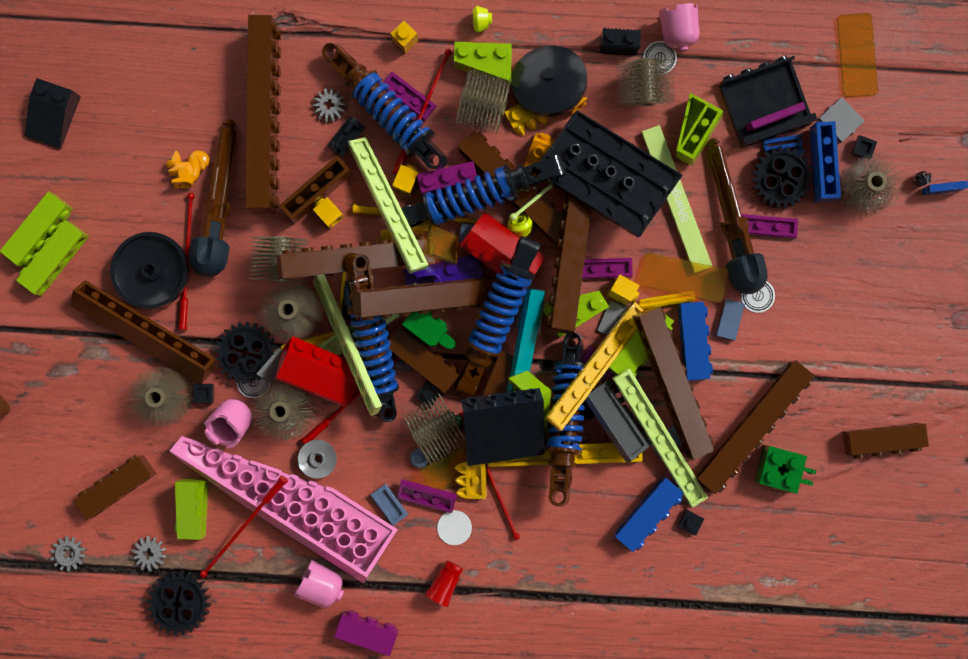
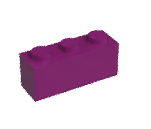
M474 161L417 174L422 196L426 191L436 194V189L439 188L442 192H446L445 187L447 185H450L455 190V183L460 182L462 186H465V179H470L471 183H475L474 177L477 176Z
M348 610V612H343L334 638L390 656L399 629H396V626L386 622L382 624L377 622L376 618L370 616L364 618L359 616L358 612Z

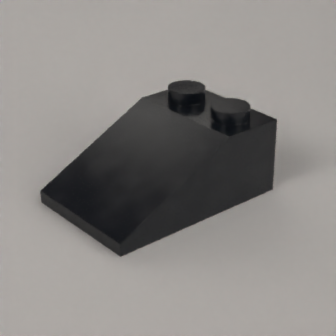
M36 78L29 97L24 136L61 149L81 96L73 90Z

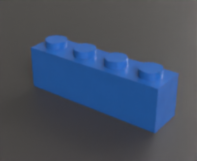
M836 121L816 122L809 128L812 173H814V201L833 202L841 198Z
M704 302L680 303L677 305L682 364L686 368L687 373L685 375L687 380L711 379L710 375L713 374L712 363H709L711 346L707 343L709 326L706 325L705 317L708 316L707 306H704Z
M662 476L613 535L632 552L638 551L645 543L643 540L657 530L656 525L660 520L664 521L669 516V510L672 506H677L683 499L681 496L684 493L666 477Z

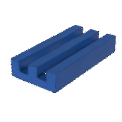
M799 134L763 140V150L769 153L771 148L777 150L779 146H782L783 149L789 146L790 148L797 147L796 155L804 153V149H802L803 142H801L802 136ZM794 140H796V143H790V144H784V145H778V146H772V147H768V146H767V145H769V144H775V143H781V142H788V141H794Z
M968 181L931 184L924 187L922 193L923 195L959 192L968 188Z

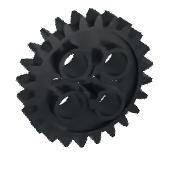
M779 146L777 150L771 148L769 150L770 154L767 151L763 152L764 158H757L760 164H753V167L757 170L750 173L755 176L750 182L756 183L752 189H758L755 196L762 195L761 202L768 200L767 206H771L774 203V208H779L780 204L782 209L787 208V203L790 207H793L794 201L801 203L800 197H807L804 191H811V188L807 185L814 182L809 179L814 173L808 172L812 165L806 166L809 159L802 160L801 158L804 153L796 155L797 149L795 148L790 152L789 146L785 147L784 151L782 146ZM775 160L781 163L779 170L774 167ZM792 168L798 171L796 178L791 174ZM767 170H770L774 174L767 173ZM783 174L782 177L787 180L781 181V177L777 175ZM768 177L773 181L771 187H768L766 184ZM785 185H787L790 189L788 195L784 194L783 187Z
M238 322V328L235 325H231L232 331L225 329L226 336L219 335L222 342H216L220 349L214 350L215 353H219V356L215 359L221 361L217 366L218 368L224 367L222 374L229 373L227 379L235 377L236 383L242 379V384H246L248 379L250 383H254V378L258 381L262 380L257 373L275 353L273 349L278 347L271 344L275 338H268L271 332L263 333L265 327L261 326L258 329L257 323H254L251 327L250 322H246L244 327L241 322ZM239 336L244 338V343L241 346H238L236 343V339ZM260 341L263 347L261 351L257 352L254 345ZM233 346L241 350H247L250 353L261 355L262 359H258L253 356H245V354L231 350L230 347ZM233 354L238 356L236 364H232L230 361V357ZM251 360L256 362L254 370H250L248 367V363Z
M184 570L179 573V576L177 571H174L172 575L169 573L165 574L164 579L162 577L157 580L159 584L155 583L152 585L155 591L148 593L153 598L147 600V603L152 604L147 610L153 611L149 618H156L153 624L160 623L159 630L166 627V634L173 630L174 636L179 631H181L182 635H185L187 629L191 633L194 631V627L199 628L201 626L200 622L206 621L204 615L210 613L206 608L212 605V603L207 602L211 595L205 594L209 588L202 587L205 581L197 582L199 576L192 578V572L185 576ZM167 588H171L174 591L173 597L168 595ZM187 589L193 592V598L187 596ZM166 608L172 610V616L166 614ZM185 609L191 611L192 617L189 618L185 615Z

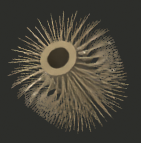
M646 55L645 58L630 62H617L626 64L618 66H630L627 67L630 68L629 70L621 67L620 69L624 70H617L630 74L627 75L630 77L621 76L624 78H617L630 82V85L617 84L624 85L618 87L631 91L630 93H627L628 91L626 90L617 91L624 93L618 95L631 99V101H627L628 99L625 98L618 99L624 101L619 103H626L630 107H632V104L634 106L652 107L656 103H659L658 105L671 103L667 102L669 100L661 97L665 96L667 99L675 97L668 96L670 93L660 89L663 88L666 91L675 90L667 88L669 87L668 84H671L668 82L675 81L667 80V76H670L667 74L674 73H667L666 68L669 67L666 66L673 65H666V61L661 62L662 60L656 58V60L651 57L646 58Z
M479 72L468 75L460 97V109L457 112L459 117L456 118H461L462 120H458L456 123L464 120L466 121L464 124L468 122L470 123L468 126L474 125L472 128L481 127L485 123L484 126L489 125L487 128L493 127L491 131L498 130L505 112L510 83L501 85L502 82L497 83L499 81L497 80L494 84L492 81L495 77L491 80V75L489 77L486 76L484 79L482 77L483 74L475 78L474 75L479 74Z
M870 158L863 165H860L859 162H856L855 165L853 164L851 168H848L849 177L846 175L847 177L840 183L845 185L848 181L845 187H840L842 188L840 190H846V192L841 191L842 195H844L842 198L849 195L852 196L842 205L849 202L847 204L849 205L853 202L854 208L855 206L856 208L860 206L861 212L867 208V215L869 211L871 214V210L876 212L880 208L881 211L883 203L886 204L888 198L892 200L890 196L893 194L890 189L895 190L896 188H893L895 186H888L892 185L888 182L897 183L892 180L902 181L896 179V177H894L895 179L892 178L899 173L886 177L885 175L893 169L887 171L889 168L887 167L884 170L882 167H885L883 163L881 166L879 160H877V166L875 158L871 164L869 162Z
M283 236L251 237L252 239L267 240L253 241L251 243L270 244L251 245L252 247L267 248L251 249V251L270 252V254L253 253L252 255L266 256V258L251 257L250 259L270 260V262H250L266 264V266L254 265L250 267L269 268V270L249 271L269 272V274L249 275L269 276V278L249 279L269 280V282L307 281L289 278L279 279L276 255L282 254V250L294 249V253L302 252L296 250H301L302 247L299 245L309 244L295 242H302L306 239Z
M294 281L292 284L289 282L290 289L287 283L281 290L274 289L279 291L276 293L281 295L275 296L269 293L273 297L271 299L279 304L278 306L266 303L270 306L264 305L263 307L270 310L262 309L264 314L271 318L268 319L272 323L271 332L275 329V332L272 334L276 333L278 337H282L281 333L283 329L284 331L286 329L287 334L286 336L284 334L281 339H288L289 334L290 337L294 334V337L298 338L302 332L303 334L300 338L304 334L311 335L306 332H309L311 329L316 331L312 327L316 326L305 318L308 317L320 321L316 318H322L319 315H324L315 312V307L316 309L319 308L315 305V303L318 304L316 302L318 299L315 298L316 295L312 298V294L315 293L314 291L310 294V302L306 301L307 299L303 292L307 286L299 288L300 284L294 285L295 292L293 289L292 295ZM296 288H298L299 291H300V289H302L303 292H302V293H301V292H300V293L298 292V294H297ZM307 288L308 291H307L306 295L309 296V293H310L311 290H309V288ZM279 326L282 329L280 333L278 332L279 329H277Z
M162 367V374L160 368V374L158 371L156 377L153 370V374L151 372L147 382L140 376L142 379L141 387L139 389L137 387L134 390L137 394L131 391L134 395H129L138 398L128 400L145 399V401L140 400L143 402L129 406L140 405L136 408L138 414H144L143 423L147 421L145 419L152 420L153 415H155L154 421L156 422L157 418L158 427L160 415L161 423L163 419V422L166 420L167 425V420L168 422L169 419L171 421L172 416H176V411L180 410L184 416L182 409L188 403L186 399L191 402L188 398H192L185 395L193 393H176L190 388H182L188 385H184L183 380L175 382L172 377L178 379L180 377L179 373H174L175 371L171 370L170 377L165 372L163 376Z
M273 383V385L279 386H270L274 387V389L271 388V392L269 390L265 391L269 397H266L263 403L262 400L260 403L258 401V406H254V408L260 409L253 411L264 412L257 414L270 413L267 414L269 416L257 420L261 421L258 424L261 425L262 423L263 428L267 425L269 427L266 429L267 431L270 430L271 434H277L279 437L275 438L276 441L279 438L281 439V437L284 439V436L286 440L291 439L289 437L290 433L292 437H299L296 435L301 434H296V432L303 433L301 430H304L302 428L304 421L306 423L308 418L310 421V416L313 419L312 415L314 414L306 412L318 411L301 410L309 408H300L304 407L301 405L313 401L309 400L312 397L307 398V393H303V390L298 393V388L291 387L287 383ZM282 430H283L284 432H285V430H286V432H287V430H288L287 438H286V434H285V433L283 434Z
M436 396L435 398L443 414L432 399L434 406L440 414L439 416L428 400L436 418L426 403L425 406L432 419H430L422 404L421 407L428 421L417 406L425 423H423L416 409H414L416 416L410 410L416 423L408 415L409 413H407L409 420H407L405 415L403 416L416 444L423 451L422 453H424L431 465L429 455L433 462H435L433 455L438 460L436 451L442 458L437 445L446 456L438 438L448 454L449 451L444 441H446L452 452L453 450L446 436L456 449L449 436V432L459 448L460 446L452 430L462 445L463 443L456 432V428L465 441L457 420L441 396L440 399L447 410L446 412Z

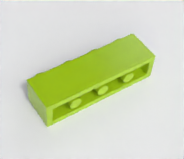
M48 191L2 247L0 252L17 266H28L32 256L42 249L44 241L54 234L56 226L70 217L73 208L56 194Z
M64 220L59 223L55 228L54 234L44 241L42 249L32 256L30 264L20 271L16 281L34 295L42 296L90 236L72 222Z
M666 315V325L672 330L673 327L671 325L674 321ZM636 330L607 369L615 376L630 368L636 377L638 374L637 368L640 365L643 367L649 360L638 330Z

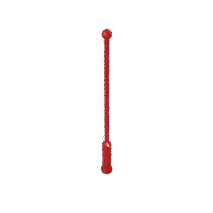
M446 49L444 52V59L417 120L422 119V115L426 110L446 61L452 55L451 49ZM405 150L401 151L391 173L397 175L400 166L404 165L407 158Z
M193 193L187 194L189 203L185 254L188 258V262L190 249L192 202L195 198V195ZM187 285L183 291V297L180 299L178 330L188 329Z
M399 356L393 360L394 364L401 359ZM360 391L352 397L349 405L361 395ZM342 406L328 419H324L308 435L303 437L301 441L306 444L315 439L346 407Z
M460 412L459 415L463 420V412ZM486 463V472L489 476L494 491L497 495V498L500 502V505L503 509V512L513 533L512 538L514 540H519L520 535L516 532L514 528V525L502 500V497L491 474V471L488 467V464Z
M281 475L278 478V481L262 498V503L256 508V510L245 521V523L240 527V529L234 534V536L229 540V542L223 547V549L218 553V555L212 560V562L207 566V568L200 572L201 578H205L207 576V572L218 561V559L229 548V546L240 535V533L251 522V520L257 515V513L262 509V507L265 504H268L279 492V490L288 483L286 477Z

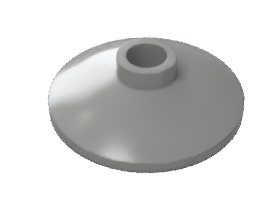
M323 440L307 442L301 448L298 455V464L302 472L316 479L329 475L334 470L337 462L334 448ZM316 455L322 457L321 462L315 460Z

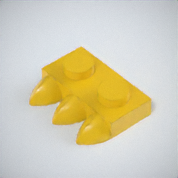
M519 104L504 112L512 129L520 136L525 134L524 124L529 129L535 130V118L542 124H547L548 117H539L528 113Z
M467 460L458 464L455 469L466 475L459 476L455 481L466 487L460 488L456 491V494L466 499H486V464L468 466Z

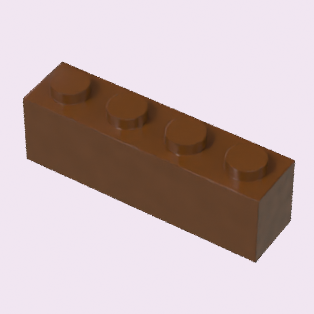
M337 155L279 206L296 223L313 209L320 199L327 197L348 179L352 172Z
M399 327L389 339V349L442 392L446 393L460 376L457 374L459 370L451 363L447 366L442 362L444 358L436 351L432 354L427 350L429 346L421 339L418 342L413 339L412 336L414 334L406 327L403 330Z
M502 351L498 355L483 396L507 392L513 355Z
M926 423L843 431L845 454L852 455L853 458H864L865 454L869 453L872 456H882L887 451H891V454H900L905 449H910V452L922 451L923 447H929Z
M144 455L130 457L126 460L127 464L122 468L120 466L110 471L111 475L106 479L104 477L94 482L95 486L92 489L86 488L78 494L79 498L73 502L85 520L96 517L156 475V472Z

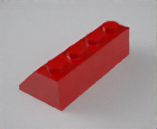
M484 212L460 246L496 273L504 274L500 268L501 260L511 261L520 237ZM539 251L529 268L534 274L546 259Z
M294 336L283 347L275 379L343 407H348L357 384L346 358Z

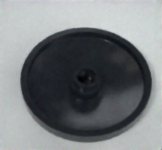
M555 45L542 46L525 54L516 64L511 77V87L517 103L528 113L539 117H555L572 110L582 100L588 83L586 67L581 58L570 49Z
M157 232L138 233L126 239L115 251L110 267L111 280L117 293L129 304L145 309L161 308L174 302L184 291L189 279L188 258L182 247L172 238Z

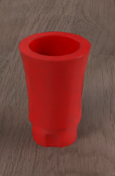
M447 560L424 595L434 602L448 607L463 568Z

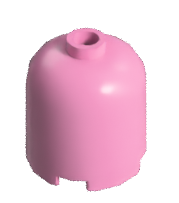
M693 3L675 5L676 9L668 11V7L661 9L659 15L664 43L670 48H677V52L689 50L688 46L694 45L700 35L698 5Z
M236 399L225 400L205 421V435L215 445L220 443L226 445V448L235 447L250 427L252 421L251 410L242 401Z
M311 560L301 578L303 580L300 586L296 588L294 597L320 608H328L335 601L339 602L344 593L341 590L342 578L336 572Z

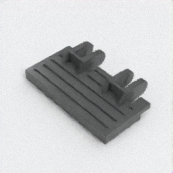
M608 379L591 391L585 401L625 462L629 463L652 443L648 437L643 438L646 433L643 428L640 431L637 429L636 426L640 423L637 419L632 421L635 417L627 405H621L626 400L623 396L617 399L615 394L619 392V389L616 386L611 390L613 384Z

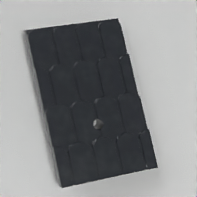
M578 110L573 113L539 161L561 155L567 174L556 179L547 180V182L561 189L577 201L582 202L637 238L643 234L683 176L678 171ZM535 169V174L541 173V171Z

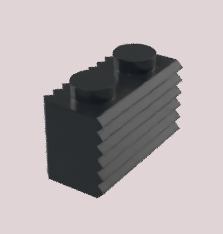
M604 27L600 36L599 52L637 55L640 49L641 31L636 29L634 31L632 29L621 30V28L610 29L609 27L606 29Z

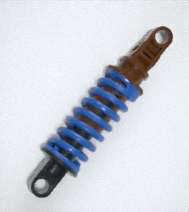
M333 43L324 45L322 55L334 67L335 71L344 78L346 86L351 88L349 92L350 97L358 100L359 105L365 107V111L368 114H372L373 120L378 121L379 126L384 128L389 136H392L393 141L399 143L400 148L405 150L406 156L412 158L417 155L430 169L444 168L447 165V157L432 142L435 132L429 127L421 129L423 126L421 119L414 122L416 114L414 112L408 114L410 108L408 105L401 106L403 103L401 98L394 99L396 93L392 90L388 91L389 85L382 83V78L377 74L378 72L376 70L367 71V68L363 64L359 65L342 46ZM336 49V54L332 57V51ZM437 155L439 163L435 166L433 159Z
M520 236L511 261L501 260L500 268L504 274L497 273L496 278L502 281V284L498 282L492 283V288L497 290L498 293L488 292V297L492 300L485 301L483 304L488 310H481L479 313L484 319L476 320L475 324L479 329H472L469 338L466 340L471 347L466 352L468 359L461 375L457 379L454 388L455 392L473 397L486 366H490L492 363V356L501 354V344L506 340L505 334L509 333L510 325L515 320L514 315L519 311L517 306L522 305V297L527 293L525 287L530 286L536 276L529 268L538 253L539 242Z
M351 252L345 258V265L348 274V284L351 290L349 297L353 306L347 308V311L351 318H356L351 321V326L357 327L352 334L354 337H359L355 341V346L361 347L358 350L359 355L363 357L364 366L368 367L366 371L382 405L378 414L374 416L385 422H392L397 416L393 393L399 390V384L394 378L396 373L392 368L394 361L391 359L392 351L389 349L390 341L387 339L388 331L385 329L387 323L380 315L374 316V319L362 320L361 317L354 315L353 290L374 288V280L371 274L369 258L365 254ZM357 258H359L358 266L355 265ZM387 408L386 414L383 415L384 410Z
M575 332L571 335L566 334L564 337L562 361L553 362L554 372L558 374L553 377V382L557 384L552 387V392L556 394L551 397V402L554 405L585 365V363H582L584 342ZM572 339H578L576 346H569ZM584 405L578 408L562 431H558L554 426L548 428V433L553 437L547 439L545 451L551 453V460H549L548 464L552 466L550 471L549 501L554 506L564 507L570 500L572 468L576 467L574 462L575 455L582 454L581 447L576 442L582 441V437L577 436V431H583V426L578 425V421L584 420V416L579 415V410H585ZM558 492H562L564 496L563 501L560 503L555 501V495Z

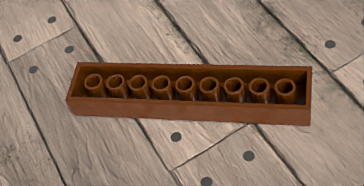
M248 15L245 208L254 214H276L280 205L279 197H277V190L280 189V180L277 178V171L280 170V160L277 159V152H280V141L277 140V133H280L281 130L280 122H278V114L281 113V106L278 103V96L281 95V86L278 84V77H281V66L278 65V58H281V47L278 46L279 40L282 38V32L272 15Z

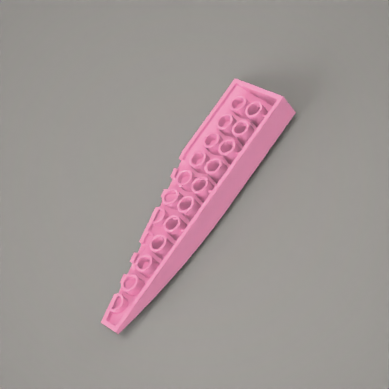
M183 436L170 450L171 454L252 512L262 503V498L278 481V478L281 475L286 477L288 483L279 490L268 504L262 507L257 515L363 584L398 530L337 490L328 486L318 485L314 481H307L299 478V476L283 473L279 469L253 460L243 459L235 454L225 453L221 449L208 447L204 443Z

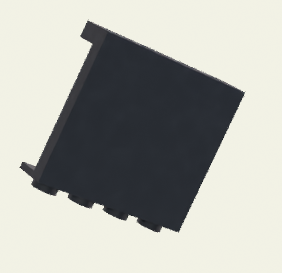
M787 55L776 59L774 63L765 62L760 64L757 69L747 68L737 76L730 74L722 78L723 80L718 86L741 149L806 127L818 120L816 113H810L792 61L795 59V56L787 58ZM804 102L805 110L798 114L751 132H747L745 125L754 120Z
M540 388L461 399L466 446L464 448L468 466L545 455L544 399Z

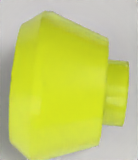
M476 6L473 8L474 31L479 33L488 29L489 25L492 24V13H488L486 8Z
M521 213L515 221L509 219L507 228L518 237H526L531 232L533 221L527 214Z

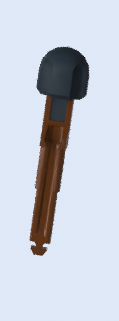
M226 119L222 123L225 127L220 128L209 197L202 204L203 220L200 237H194L190 243L189 264L195 273L203 277L218 275L225 269L228 262L230 246L223 241L226 218L231 206L230 203H226L236 136V131L233 130L236 124L230 119Z
M712 138L708 140L706 147H710L707 154L725 221L720 223V226L727 238L732 260H729L726 264V270L733 288L746 295L754 294L761 290L767 281L766 263L762 254L754 253L748 232V218L741 215L723 147L717 145L720 143L718 139Z

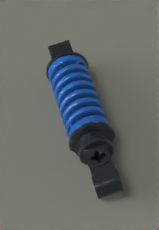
M556 155L526 167L520 164L514 169H510L505 164L503 167L494 170L495 176L491 177L489 172H485V179L481 180L479 175L474 177L475 183H471L470 179H465V186H462L460 182H456V192H453L452 187L447 185L445 187L447 195L445 196L440 188L436 189V196L426 191L423 193V202L403 207L401 210L410 227L429 220L434 227H438L440 224L446 223L447 219L455 220L457 215L464 217L467 212L473 214L476 212V208L482 211L486 208V205L494 207L496 202L503 204L505 197L509 201L518 200V193L520 191H530V186L566 175L561 155ZM535 169L541 171V173L538 174V178L532 176V174L535 173Z

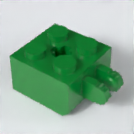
M417 311L411 312V315L402 324L431 347H437L441 344L448 349L455 348V340L447 334L449 332L446 328L448 325L440 318L433 319L430 311L425 314H419Z
M763 445L754 482L798 494L800 483L813 486L814 483L811 480L802 479L803 471L813 475L816 474L817 470L805 467L807 459L805 455ZM778 467H783L782 472L778 471Z

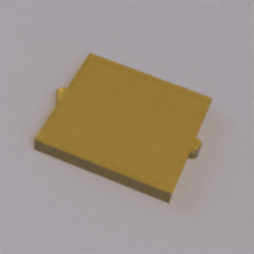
M430 225L428 238L426 239L428 241L427 254L451 264H457V252L459 251L458 236Z

